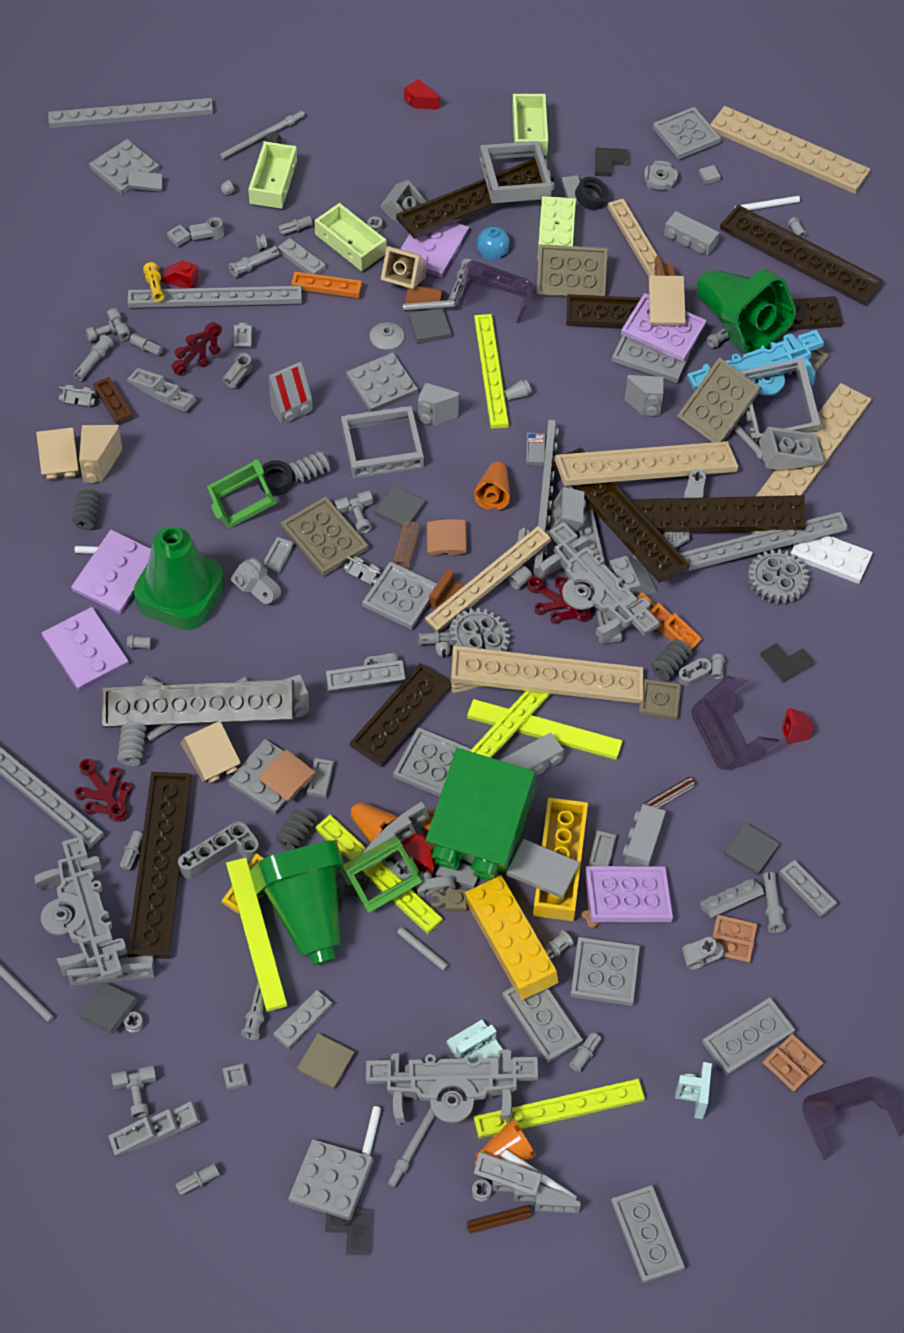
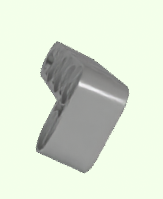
M235 822L181 855L178 860L180 874L184 878H193L236 850L247 861H251L256 853L260 855L258 840L243 822ZM236 833H243L240 836L235 835ZM221 843L226 844L225 846H218ZM249 847L254 848L253 850H246ZM203 854H209L207 857L201 856Z

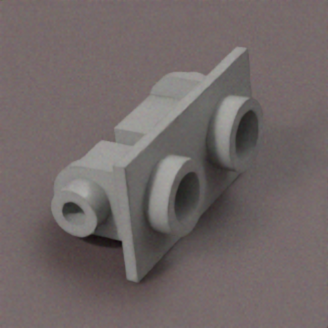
M72 385L59 386V389L63 392V394L59 395V401H62V403L75 405L76 398H78V405L91 407L95 405L93 397L98 398V395L91 388L83 387V389H76Z
M349 556L347 557L350 563H346L344 566L346 573L359 578L362 572L361 580L373 586L381 575V569L372 564L370 566L365 565V561L356 556L354 559Z

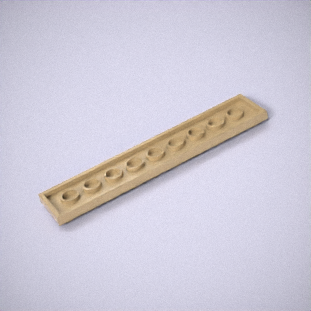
M727 106L721 109L710 124L717 134L854 194H856L870 173V168Z
M840 383L818 412L821 424L819 430L807 432L816 434L824 462L818 465L788 470H775L756 496L803 495L869 406L871 398Z
M728 441L561 454L555 457L564 486L689 476L690 472L694 469H700L705 474L737 472L738 464Z
M453 646L451 682L638 704L643 701V667Z

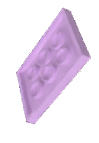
M454 223L417 239H413L409 234L401 250L421 255L428 262L426 273L442 278L466 238L469 227Z
M644 293L622 328L621 335L684 362L706 326L707 320L685 311V326L650 325L649 295Z
M110 530L71 586L72 591L121 614L134 595L135 583L149 561L151 549Z
M92 607L41 632L43 639L78 692L129 666V661Z
M585 867L591 922H672L673 915L665 867Z

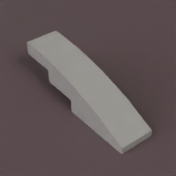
M137 368L127 379L130 384L142 392L184 412L196 401L194 395L181 391L178 385L166 382L164 376Z
M422 802L418 803L389 824L363 853L395 835L402 842L416 834L414 826L430 818ZM396 850L395 852L389 854L388 856H386V857L382 858L381 860L375 862L374 864L368 866L367 869L370 868V867H372L373 865L379 863L380 861L386 859L387 857L393 855L394 853L398 852L399 850Z
M190 1101L172 1111L167 1109L152 1118L144 1117L108 1137L114 1155L119 1156L166 1139L201 1123L194 1103Z
M492 1181V1192L514 1193L513 1201L535 1202V1211L579 1213V1201L554 1189L540 1185L537 1195H532Z

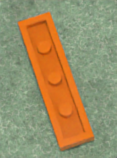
M294 272L291 286H301L303 291L359 298L362 281Z

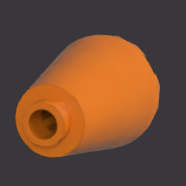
M501 462L491 463L475 487L474 499L480 507L486 510H491V508L501 510L509 503L510 490L505 464Z
M364 802L355 804L351 809L352 820L370 843L399 817Z
M512 1119L475 1155L477 1159L474 1163L476 1165L481 1151L503 1158L500 1155L504 1149H507L523 1161L532 1159L537 1155L515 1119Z

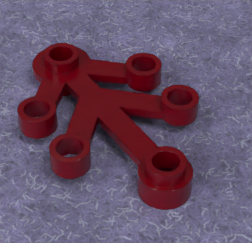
M211 322L206 325L205 331L186 337L185 341L188 345L178 347L174 351V354L179 359L171 365L175 374L179 376L184 375L187 372V365L198 353L199 358L197 362L200 367L203 368L209 365V360L206 357V344L210 341L208 349L212 355H217L221 351L217 344V337L222 332V327L219 324Z
M533 576L528 579L527 588L531 593H540L554 601L536 603L534 611L537 615H543L548 610L567 608L570 611L552 612L550 621L553 624H559L564 619L575 618L578 621L590 619L592 614L590 608L583 610L575 609L569 606L563 599L562 590L566 583L564 577H557L555 579V587L559 589L560 595L542 586V579Z
M89 758L83 759L79 764L80 771L91 779L98 791L77 787L74 791L76 799L84 800L90 798L106 801L108 806L96 805L93 801L87 802L84 805L85 812L88 815L95 813L108 814L109 818L113 821L124 820L128 815V809L124 804L127 795L132 791L130 783L122 782L119 785L120 793L116 802L112 796L117 781L122 777L121 770L117 767L110 769V777L106 787L95 772V762ZM115 772L119 773L117 776L112 775ZM90 806L94 807L92 810L87 809Z

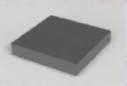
M443 308L409 314V320L417 344L451 337V331Z
M393 486L376 509L375 515L403 528L404 523L414 521L425 505V500Z
M745 823L724 851V855L758 876L779 847V843Z
M103 982L79 1016L81 1019L114 1034L138 1000L136 997Z

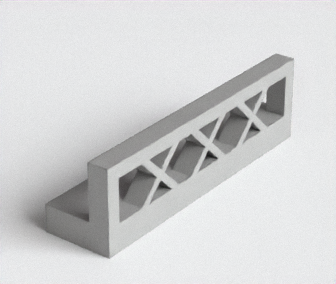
M403 661L326 671L327 691L329 693L404 682Z
M153 956L119 958L123 974L102 980L98 966L67 970V976L71 986L154 978Z

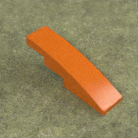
M643 592L637 597V600L643 597L649 601L650 606L647 610L660 622L656 630L669 640H680L686 643L692 650L702 639L676 613L671 615L659 602L655 604Z

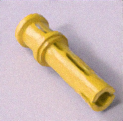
M149 262L144 265L143 271L146 275L147 283L150 284L154 301L159 302L164 299L160 285L161 275L158 272V265L154 262Z

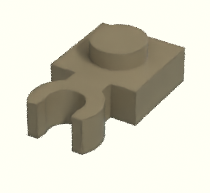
M446 890L445 895L437 892L431 893V899L439 900L438 903H432V909L438 910L446 907V912H466V890Z

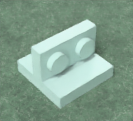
M483 1020L478 1021L448 1039L446 1043L457 1059H463L468 1055L470 1063H476L478 1055H481L483 1058H498V1051L503 1050L496 1040L497 1031L493 1025L487 1027Z
M703 1062L699 1078L693 1074L680 1075L675 1099L696 1102L694 1118L703 1119L708 1105L712 1063Z

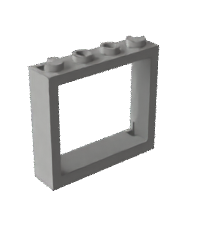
M539 141L480 145L479 160L491 203L540 200L542 196L551 197L554 183L550 180L551 174L550 170H547V159H544V150L540 147ZM535 156L542 183L498 187L491 159Z
M804 358L740 371L750 380L797 371L809 423L784 429L800 432L819 430L821 424ZM751 403L747 411H745L747 422L750 421L751 428H749L750 436L755 439L756 443H759L764 433L760 434L753 403Z
M412 406L341 416V428L352 478L424 468V456ZM401 421L409 422L415 452L356 461L349 429Z

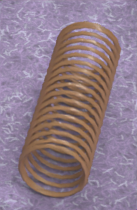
M414 522L403 524L393 560L394 564L407 567L405 569L409 568L420 530L419 525L416 527L415 525L407 524H416ZM410 525V526L416 527L417 529H415L416 531H414V530H412V529H406V528H413V527H405V526ZM403 561L405 563L401 564H407V566L400 565L397 562Z

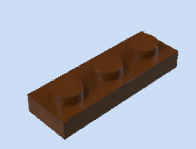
M110 377L93 383L95 391L116 425L133 418L131 411Z

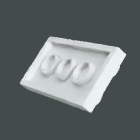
M826 535L795 543L790 556L795 554V560L801 558V562L859 584L873 552Z

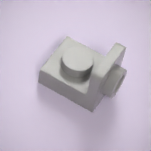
M248 323L234 325V347L252 348V325Z

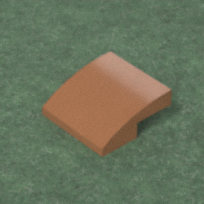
M446 519L427 522V553L429 556L443 553L454 556L467 553L466 520Z
M286 749L270 763L258 778L290 803L301 787L305 788L316 772Z
M717 915L712 938L723 945L724 954L722 957L750 963L757 924Z
M793 1034L762 1062L793 1092L798 1090L824 1064Z

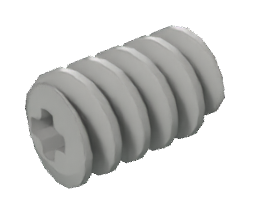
M319 451L315 455H309V459L304 457L302 461L297 460L296 464L293 462L289 464L296 483L297 479L303 483L304 476L310 480V474H313L316 478L317 471L323 475L324 468L330 472L328 458L324 452L321 453Z
M130 722L121 727L120 747L118 748L119 754L117 755V760L125 766H138L141 764L139 760L143 758L141 752L144 750V732L146 731L144 724Z

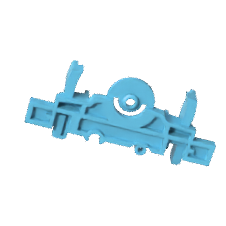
M817 330L799 335L798 339L793 334H787L783 337L782 342H771V349L769 350L765 349L762 345L761 349L744 354L742 358H740L739 354H733L731 361L726 360L725 362L740 372L804 358L810 385L813 386L815 371L808 361L811 358L810 351L823 347L824 342ZM708 364L703 365V369L687 374V379L694 391L710 371ZM785 373L777 374L778 376L776 377L772 375L758 378V383L756 384L762 388L758 394L769 396L780 392L785 384V377L783 375Z

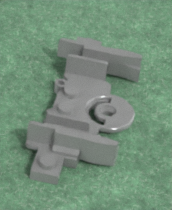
M565 522L549 530L550 537L558 545L554 547L555 555L539 565V577L541 579L563 567L566 571L565 575L569 578L562 590L565 602L575 609L583 610L595 606L601 612H607L606 619L610 622L596 628V635L599 637L598 641L600 643L615 637L620 631L631 624L644 636L659 627L660 622L647 610L650 606L649 601L643 597L637 600L629 591V586L625 588L619 586L622 584V578H617L606 565H603L604 557L602 555L593 557V552L587 546L588 539L585 536L577 539V535ZM586 582L590 584L595 592L591 600H588L591 596V590L588 586L584 584H578L575 586L573 583ZM578 590H584L585 592L580 593Z
M82 836L63 841L62 845L66 858L58 860L59 868L47 870L34 876L37 890L57 887L59 898L49 902L42 910V926L53 935L69 934L72 942L78 943L82 952L69 957L56 958L63 976H67V970L98 966L102 980L121 975L123 973L118 956L126 954L127 950L122 938L112 939L110 932L112 928L111 921L108 923L103 922L104 919L109 918V913L103 909L99 893L102 891L101 882L95 881L93 876L94 872L102 869L100 860L97 856L88 858ZM59 904H68L75 909V917L73 920L70 909L66 907H59ZM59 913H65L63 917L57 916Z
M499 1050L498 1058H483L481 1055H478L476 1063H470L468 1055L463 1059H440L436 1063L435 1056L429 1054L425 1057L426 1063H423L421 1060H409V1064L405 1066V1072H400L399 1053H394L391 1055V1060L366 1061V1084H387L388 1093L393 1095V1112L396 1125L405 1123L403 1097L430 1101L431 1109L438 1119L447 1123H457L469 1116L473 1109L474 1100L485 1099L487 1094L489 1099H492V1096L502 1095L500 1121L506 1120V1123H508L512 1116L511 1092L517 1090V1081L538 1080V1057H513L511 1059L510 1050ZM455 1087L465 1093L467 1101H463L462 1096L456 1091L445 1093L439 1102H437V1098L444 1089ZM450 1097H454L456 1099V1102L450 1104L448 1102V1099Z

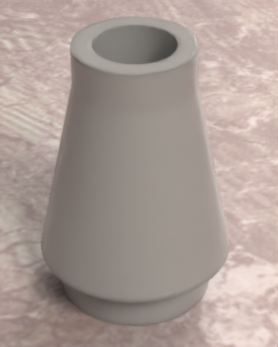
M520 380L504 391L508 401L526 397L532 393L527 380Z

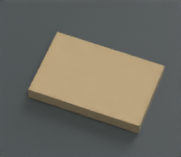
M649 276L650 325L685 326L684 276Z

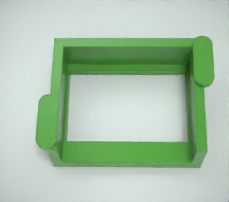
M258 459L207 486L214 502L211 506L216 518L221 519L228 529L277 504L263 475L264 470ZM259 478L268 497L228 517L220 498Z
M396 835L347 862L339 869L346 883L353 885L368 912L375 910L422 883L414 860L406 854ZM399 850L412 876L367 900L354 874Z

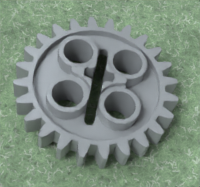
M771 549L770 554L764 551L763 556L758 554L757 560L753 559L752 564H750L748 583L752 584L751 590L756 589V595L762 594V600L768 597L769 603L772 599L775 600L776 604L779 603V600L786 604L787 599L793 602L794 597L799 599L800 594H804L805 589H807L809 576H807L808 570L805 569L806 564H800L801 558L795 560V554L788 556V551L784 554L781 553L780 549L778 553H775L773 549Z
M470 608L468 613L463 610L461 615L457 614L456 619L452 620L448 638H451L450 645L506 652L510 643L508 641L510 634H507L509 628H503L505 621L499 622L500 616L494 618V612L487 614V609L480 612L479 608L474 612Z

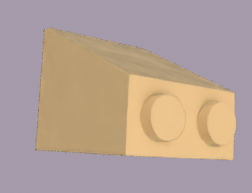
M387 246L381 280L413 289L425 279L428 262L419 254Z
M82 425L79 462L83 482H102L122 451L119 425Z
M73 428L36 432L41 475L43 478L55 480L59 476L73 478L76 477V474H80L77 439Z
M220 721L184 737L180 742L202 782L208 780L209 783L220 779L219 775L224 772L227 775L238 770L237 766L241 764Z

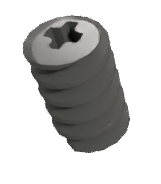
M84 488L78 492L72 516V522L76 527L83 530L94 528L95 517L97 516L98 505L100 504L99 498L101 496L98 491Z
M672 640L670 645L651 664L655 675L663 681H668L670 679L669 676H673L674 671H678L679 666L683 665V661H687L688 657L692 655L691 648L680 640Z
M295 808L288 817V821L284 823L280 833L276 836L278 844L287 851L300 847L301 843L299 840L303 841L305 839L303 834L307 835L309 833L307 828L313 827L311 822L317 821L316 816L303 808Z

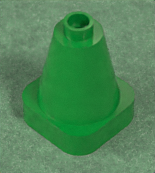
M767 269L756 272L752 277L720 270H711L708 273L702 274L697 281L699 299L725 326L732 345L745 354L761 349L762 345L767 349L771 342L774 343L794 322L796 307L786 280Z
M176 526L163 528L155 535L149 561L134 586L137 609L147 617L182 630L196 629L204 624L224 589L222 567L216 560L201 555L190 534L185 529Z
M337 840L325 841L269 856L260 860L250 870L256 895H267L300 956H310L312 966L335 960L334 949L341 946L336 871L344 863Z

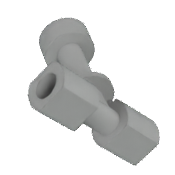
M117 308L107 311L108 325L95 330L93 327L85 329L89 342L96 341L97 336L110 331L112 334L117 333L121 341L130 339V331L126 324L122 323V318Z
M369 490L358 493L357 498L351 500L345 497L334 501L336 509L341 514L348 511L351 514H355L357 519L355 527L359 534H365L371 530L372 527L369 520L364 519L361 512L363 507L373 504Z
M154 1065L139 1068V1072L126 1074V1071L112 1073L113 1089L127 1087V1090L132 1091L134 1106L130 1108L131 1117L140 1119L148 1116L147 1104L142 1103L140 1089L144 1087V1083L156 1081Z

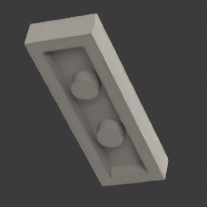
M290 238L277 247L280 254L306 273L319 275L326 269V264Z
M795 860L780 871L779 875L820 917L836 906L837 902Z
M752 878L735 887L728 888L715 896L708 897L700 902V906L712 918L763 895V887Z
M316 990L273 1033V1036L289 1050L332 1007V1002Z
M483 1151L479 1153L474 1174L532 1195H537L543 1172Z

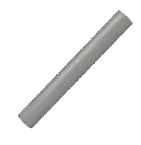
M455 301L403 304V311L455 307Z
M401 927L397 931L398 935L442 971L447 969L448 964L407 930Z

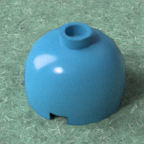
M496 226L484 228L479 233L476 241L478 254H482V257L488 260H499L501 256H506L510 250V240L505 230Z

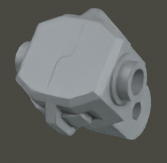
M249 558L241 563L231 577V581L243 592H251L264 604L275 601L281 595L279 585L267 575V569L256 558Z

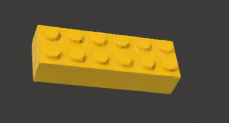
M548 798L542 847L579 862V866L563 899L536 888L533 916L566 921L574 920L588 807L586 802Z
M502 875L465 892L466 902L521 1001L558 983L555 967Z

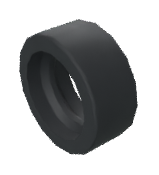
M585 177L581 179L577 186L575 197L582 206L592 210L599 209L608 197V188L603 181L596 177ZM584 188L594 190L600 198L589 196Z
M272 460L262 465L264 477L273 472L283 473L286 476V479L279 484L267 482L273 496H280L291 489L293 474L292 469L287 463ZM259 479V486L261 490L265 492L262 483Z

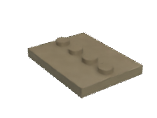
M539 244L536 296L567 298V294L605 296L608 248Z
M719 357L677 416L711 442H724L762 388Z
M326 496L280 523L281 528L322 576L350 561L347 558L348 556L354 558L368 550V544Z

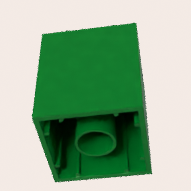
M456 747L425 840L431 850V857L435 859L434 863L455 871L458 870L460 862L471 865V870L474 871L473 876L485 881H490L498 877L499 874L508 877L506 875L507 870L516 854L537 788L535 771Z

